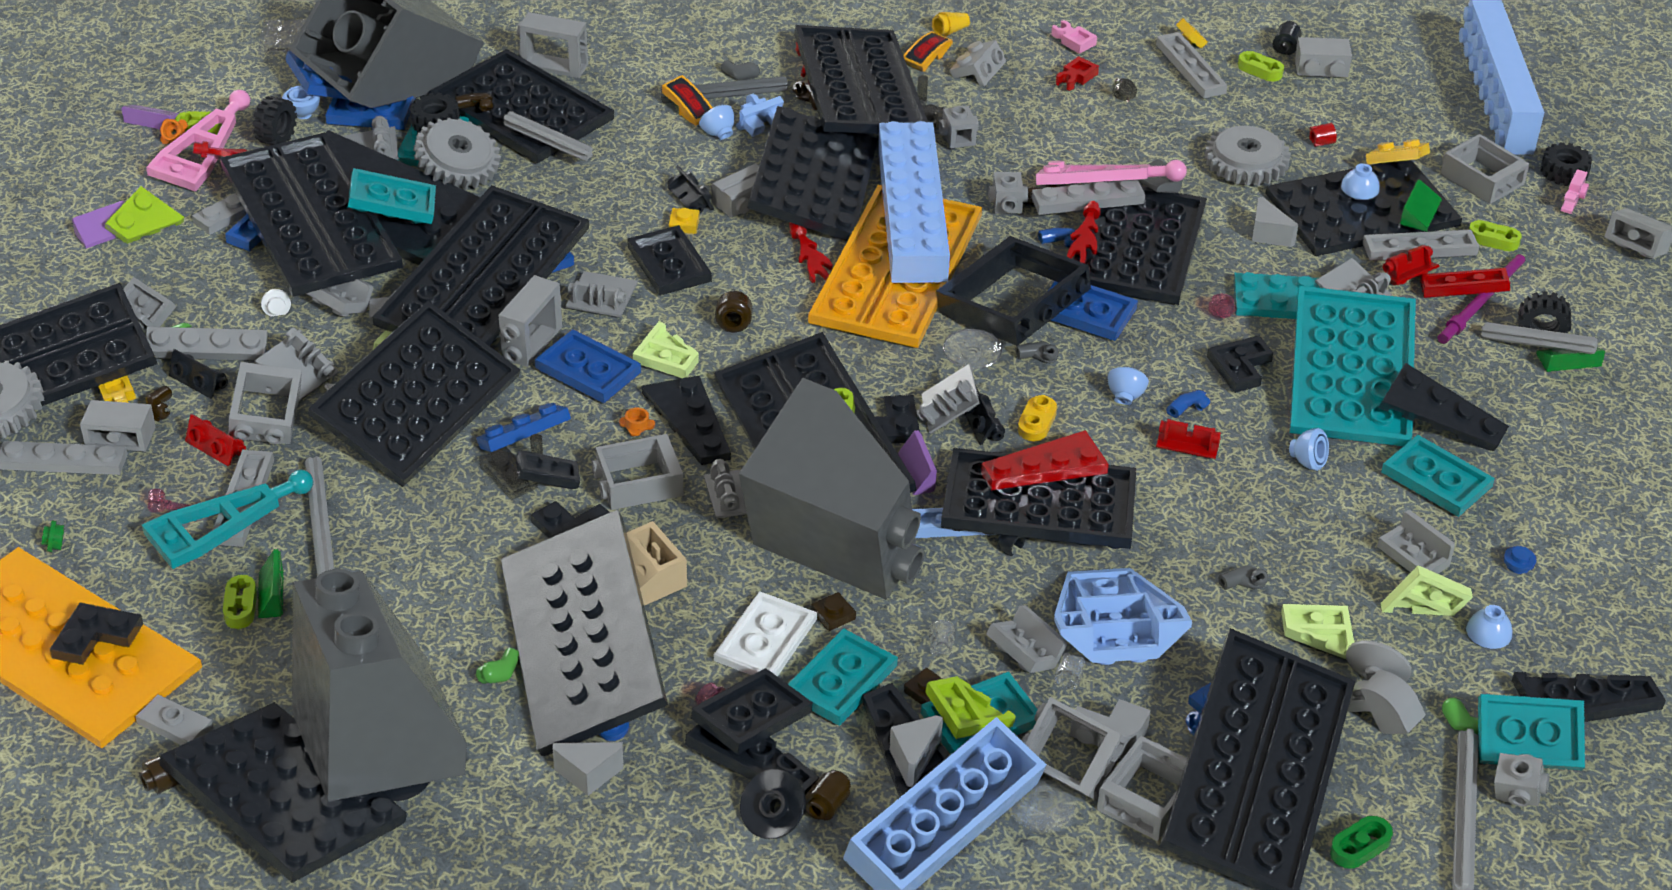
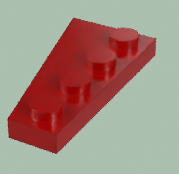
M1084 430L983 462L981 474L990 489L997 490L1107 474L1109 463L1087 431Z

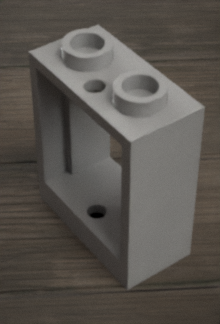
M528 12L524 19L518 23L517 36L520 37L518 56L548 73L575 78L581 77L588 66L586 22ZM533 34L568 40L569 59L534 53Z
M1478 134L1457 147L1448 150L1443 155L1440 174L1488 204H1491L1525 184L1530 163ZM1476 160L1496 173L1487 176L1469 164Z
M534 275L499 314L502 356L511 363L528 367L562 328L560 283Z
M240 362L229 415V436L241 440L262 441L271 444H291L301 391L302 370ZM251 391L289 396L285 419L240 414L244 392Z
M668 434L595 447L596 460L591 462L595 479L600 478L599 490L601 498L608 500L611 510L684 496L683 472ZM658 463L663 475L614 484L610 472Z
M1050 697L1047 703H1042L1035 715V726L1031 733L1025 734L1021 741L1039 757L1061 714L1104 736L1105 738L1081 782L1047 764L1043 772L1096 801L1099 797L1100 787L1112 773L1129 740L1113 729Z
M1140 736L1100 787L1097 810L1159 841L1164 833L1176 792L1163 808L1126 789L1125 786L1140 767L1179 786L1187 757H1183L1157 742Z

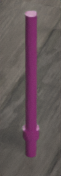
M1517 254L1504 267L1509 278L1524 264L1525 257L1522 254ZM1496 292L1479 293L1458 315L1452 316L1447 321L1446 328L1437 337L1438 341L1446 344L1454 335H1459L1466 328L1468 320Z

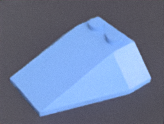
M1131 568L1067 572L1054 614V621L1060 635L1092 663L1110 665L1115 663V661L1142 663L1148 659H1158L1192 627V620L1183 605Z

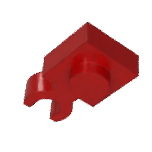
M1078 56L1063 67V72H1059L1056 75V85L1067 83L1066 90L1068 91L1074 89L1077 82L1084 85L1098 75L1099 66Z

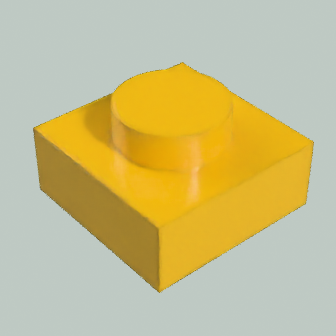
M1184 18L1176 24L1183 32L1182 35L1191 45L1194 43L1199 48H1203L1208 43L1197 29Z
M672 208L669 228L679 225L684 233L696 234L700 210Z

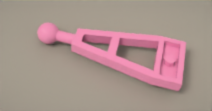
M244 90L233 91L229 96V105L224 110L216 108L162 149L146 167L147 175L196 192L210 176L220 155L207 153V158L204 159L202 165L177 157L176 155L194 141L201 144L202 141H206L210 147L224 148L236 124L235 113L247 109L250 105L249 94ZM217 123L223 124L217 135L207 132Z
M1172 160L1166 166L1065 165L1064 161H1050L1048 165L1043 166L1036 174V185L1147 179L1148 177H1167L1173 182H1178L1186 176L1187 168L1180 160Z

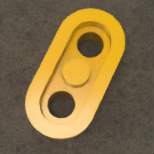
M1038 395L1029 399L1018 422V434L1020 437L1028 441L1044 439L1056 417L1057 403L1046 395Z

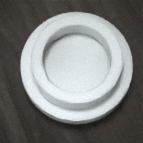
M272 289L263 295L261 306L268 316L285 315L291 307L289 295L283 290Z

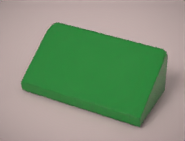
M1417 180L1403 208L1400 224L1427 231L1442 198L1424 182Z
M1597 347L1594 354H1585L1558 349L1537 350L1536 354L1546 372L1601 367L1605 350Z
M273 549L259 572L258 618L281 617L283 615L284 570L279 549Z

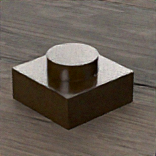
M839 592L811 604V610L817 612V619L828 631L856 619V611Z
M926 667L904 684L903 692L922 705L931 701L925 692L927 683L943 678Z

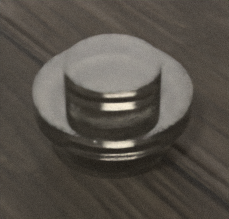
M1118 78L1112 85L1113 96L1125 102L1135 98L1138 92L1133 81L1127 78Z

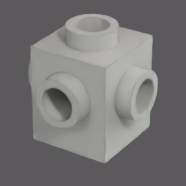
M955 106L943 109V119L939 120V131L941 136H945L950 149L975 146L979 123L977 116H973L969 106Z
M994 172L993 186L988 188V201L993 203L995 214L1022 213L1023 202L1028 201V187L1023 186L1021 172Z
M1500 753L1494 781L1496 799L1510 802L1520 807L1528 805L1539 807L1541 794H1547L1549 788V773H1544L1543 759L1535 758L1528 754L1511 755Z

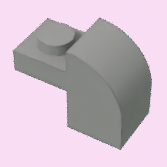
M1378 670L1369 680L1355 683L1347 711H1371L1380 732L1383 734H1408L1426 716L1416 693L1408 683L1399 676L1383 670Z
M1121 699L1116 703L1110 717L1077 706L1075 709L1122 734L1129 740L1119 759H1122L1140 736L1145 737L1148 732L1151 710ZM1073 720L1071 721L1070 736L1077 738L1084 744L1096 745L1099 749L1105 737Z

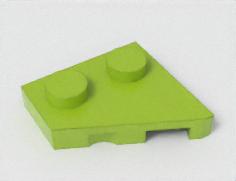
M140 186L105 223V229L128 244L139 240L143 236L161 232V229L171 225H180L184 222V216Z
M958 676L927 683L925 690L927 696L941 717H943L944 722L956 739L977 734L996 717L1007 728L1014 725L1016 718L1014 713L1009 710L1004 714L990 705L992 700L990 697L974 690L970 684Z

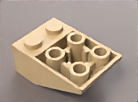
M653 521L626 532L644 606L687 587V559Z

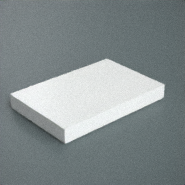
M759 591L714 653V661L749 675L767 668L778 676L817 620V612Z

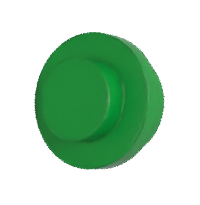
M54 520L51 521V526H44L41 545H47V552L51 553L52 550L61 551L65 525L57 524V521Z

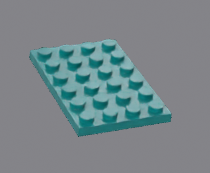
M1299 286L1297 293L1289 433L1302 434L1310 429L1321 428L1327 435V438L1405 446L1412 440L1413 421L1403 418L1401 412L1389 409L1387 412L1379 409L1378 406L1404 364L1407 363L1414 368L1416 299Z

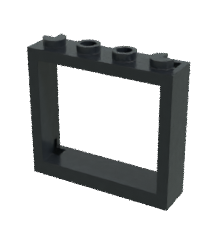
M1009 236L936 290L939 313L947 318L1018 346L1091 289L1089 265ZM1016 266L1058 282L1057 285L1014 318L971 301Z

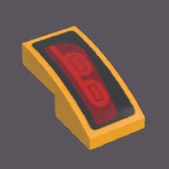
M933 31L925 34L903 55L906 64L924 72L935 58L940 60L953 44V40Z
M683 75L662 85V94L679 106V115L695 126L699 125L701 117L712 109V106L702 93Z

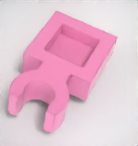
M1065 20L1061 21V28L1056 25L1052 26V36L1061 39V44L1079 54L1097 45V36L1080 26L1072 28L1071 24Z
M1576 170L1569 190L1565 194V201L1561 208L1562 212L1572 214L1579 198L1585 199L1589 184L1585 183L1588 172Z

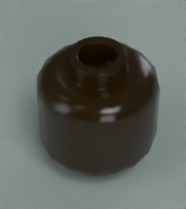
M734 290L721 295L715 310V319L720 328L726 332L737 333L745 330L751 323L753 305L746 294Z

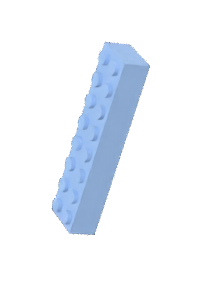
M1470 0L1469 5L1464 9L1465 23L1464 28H1460L1459 42L1464 44V56L1469 58V70L1474 72V84L1479 86L1480 100H1484L1485 115L1490 117V129L1495 131V143L1514 155H1534L1544 117V110L1502 0Z
M892 121L879 123L878 151L891 283L948 282L950 252L933 122L899 123Z

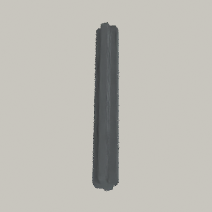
M785 76L694 86L706 99L744 96L753 93L784 92L788 90V81ZM661 89V100H662V102H663V103H674V102L671 101L669 98H667L664 94H662V89Z

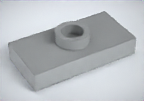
M157 695L135 716L138 725L180 745L208 733L213 728L211 719L161 695Z

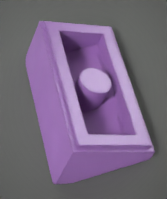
M139 105L122 107L125 123L156 129L161 128L165 119L175 120L176 116L180 114Z
M124 201L113 203L72 219L75 235L86 249L117 238L105 229V223L125 203Z
M919 430L911 434L898 452L899 457L915 481L917 491L912 492L913 495L934 492L937 473Z

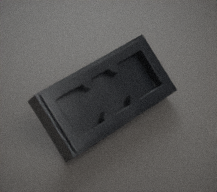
M524 450L518 451L516 456L518 479L567 489H578L580 476L577 461Z

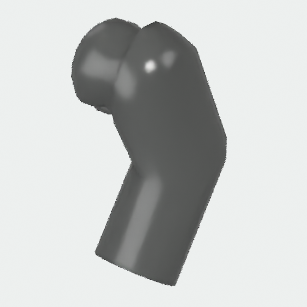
M725 60L721 65L723 72L738 81L756 78L760 74L759 67L752 62L736 65L729 60Z
M1044 341L1021 344L1015 347L1018 359L1033 357L1044 363H1053L1059 357L1058 348Z
M1245 565L1219 575L1218 582L1224 590L1237 585L1256 590L1263 588L1268 582L1269 577L1265 570Z

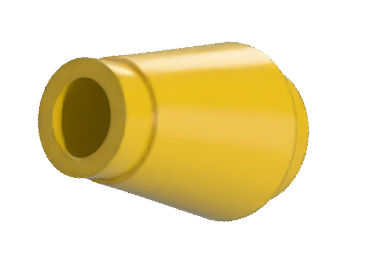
M939 12L932 19L933 31L945 37L968 27L970 24V18L965 12Z

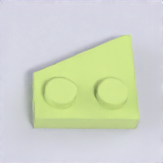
M658 321L634 351L633 360L641 363L642 366L685 378L689 376L699 363V353L691 346L686 345L677 334L674 336L666 331V325Z
M1283 604L1281 616L1285 637L1346 659L1347 649L1354 643L1348 606Z

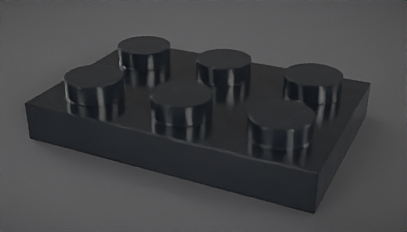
M679 225L627 239L628 249L659 296L712 282L711 271Z
M764 668L694 706L691 711V719L738 755L809 715L812 712L813 702L770 670Z

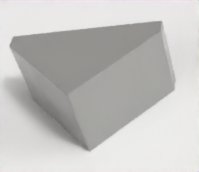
M1263 196L1259 197L1252 242L1288 247L1294 246L1298 224Z
M936 715L891 727L890 752L907 786L913 787L917 783L940 744L943 717Z
M623 742L553 743L554 770L589 796L624 769Z

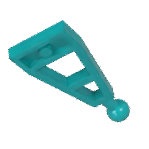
M296 470L291 473L287 482L271 489L265 483L171 511L142 524L143 534L168 565L175 569L203 556L279 507L278 499L293 492L299 495L308 493L313 487V477L306 470ZM255 503L254 505H252L251 507H249L241 513L236 509L238 507ZM222 513L228 520L197 541L182 526V524Z

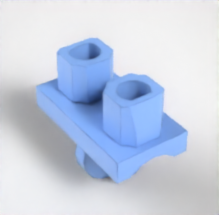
M754 93L747 95L746 104L741 105L739 112L740 121L736 123V128L739 131L745 129L751 137L762 134L765 129L763 122L768 121L771 126L777 106L783 107V99L781 96L766 101L765 98L759 99Z

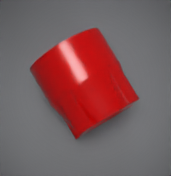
M1333 123L1310 127L1309 139L1315 147L1334 144L1337 140L1335 126Z

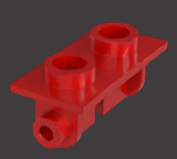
M1420 245L1408 250V261L1406 253L1386 259L1382 267L1384 272L1389 274L1391 278L1390 284H1405L1411 278L1428 274L1429 271L1440 267L1439 264L1431 262L1432 248Z
M190 414L185 442L226 466L231 465L232 457L235 455L240 456L242 450H246L243 440L235 439L214 427L210 421L202 420Z
M1167 419V421L1161 420L1156 447L1216 459L1221 440V432H1217L1216 428L1194 425L1193 432L1187 431L1188 423Z

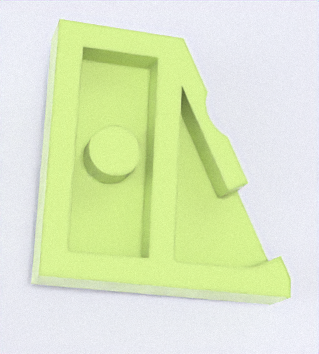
M1418 565L1381 602L1382 612L1392 613L1394 607L1411 608L1412 614L1454 616L1473 596L1471 588Z

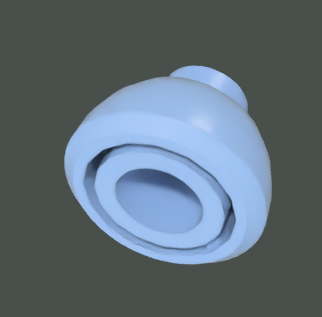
M299 85L288 89L283 94L282 99L293 102V106L296 107L295 113H297V118L307 119L317 109L320 96L306 94L303 87Z
M729 105L716 106L701 117L699 125L702 130L711 136H718L720 140L728 138L733 134L734 112Z
M1364 163L1358 164L1355 169L1349 171L1341 184L1345 194L1358 200H1367L1377 196L1380 187L1379 180L1372 171V167Z
M1117 367L1108 373V386L1115 396V402L1119 404L1131 405L1134 399L1139 398L1145 392L1149 383L1144 373L1130 367Z
M1321 428L1305 431L1298 439L1291 440L1289 445L1290 456L1296 457L1300 464L1310 470H1320L1326 464L1329 455L1327 435Z
M1489 605L1474 613L1466 626L1469 638L1474 643L1485 648H1502L1508 645L1512 639V624L1504 610L1497 605Z

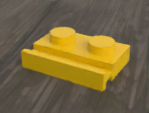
M1420 139L1403 141L1404 145L1394 146V142L1380 143L1378 148L1366 153L1367 164L1420 159V157L1430 153L1429 142L1420 143Z

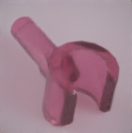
M151 489L148 492V509L152 513L163 512L164 509L178 510L191 506L165 500V492L160 489Z

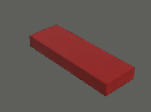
M1506 268L1420 275L1424 298L1510 291V280Z

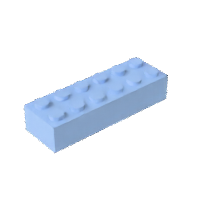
M996 717L854 835L848 843L843 859L874 890H916L1038 784L1046 764Z

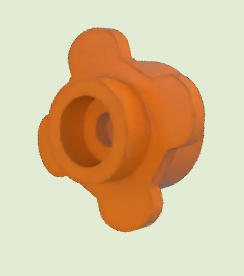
M165 119L160 128L161 142L163 144L172 143L185 133L188 123L183 119L179 121Z
M635 407L626 411L625 417L620 418L619 425L625 427L629 431V435L639 436L645 430L654 429L655 421L649 419L647 410Z

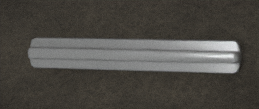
M510 111L503 118L505 126L583 161H588L593 155V148L517 113Z
M1486 322L1482 327V338L1585 354H1594L1598 347L1597 338L1490 322Z

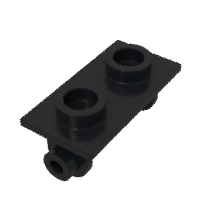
M676 166L680 174L668 180L669 191L688 209L700 210V214L707 206L714 210L709 201L712 199V196L704 185L699 187L697 179L690 171L685 173L679 166Z
M173 349L168 376L210 399L214 396V390L218 388L224 389L228 385V379L223 372H217L196 361L193 356L185 355Z
M977 389L980 404L964 414L979 445H983L986 438L1000 441L1004 437L1005 428L999 419L995 417L996 413L991 405L990 398L980 393Z

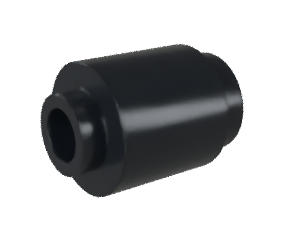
M1287 21L1278 27L1272 43L1277 53L1291 55L1296 51L1298 37L1302 36L1299 25L1293 21Z

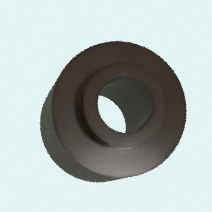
M160 755L142 763L143 771L139 772V777L146 791L154 789L158 795L180 784L160 766Z
M830 770L827 773H823L805 795V808L808 814L817 820H831L850 795L851 782L849 778L838 770Z

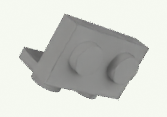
M996 40L984 43L976 41L967 47L968 50L956 59L957 62L950 69L952 77L960 78L974 74L979 86H985L1006 62L1004 53Z
M135 277L123 289L142 329L144 327H160L177 307L171 300Z
M356 279L307 294L312 296L314 302L333 308V313L340 316H349V314L367 311L373 286L361 279Z
M1407 510L1403 513L1401 525L1379 537L1377 547L1409 572H1412L1419 565L1439 574L1450 567L1455 543L1414 512Z
M1026 605L1019 606L1012 621L991 623L986 633L996 643L998 649L1008 653L1018 662V666L1022 670L1029 673L1055 668L1067 646V641Z

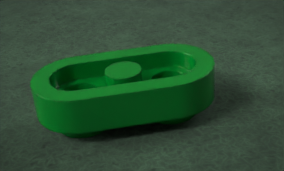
M1364 817L1333 838L1330 856L1341 867L1349 869L1360 867L1390 846L1393 828L1387 820L1381 817ZM1369 836H1374V837H1376L1377 839H1376V840L1371 839Z

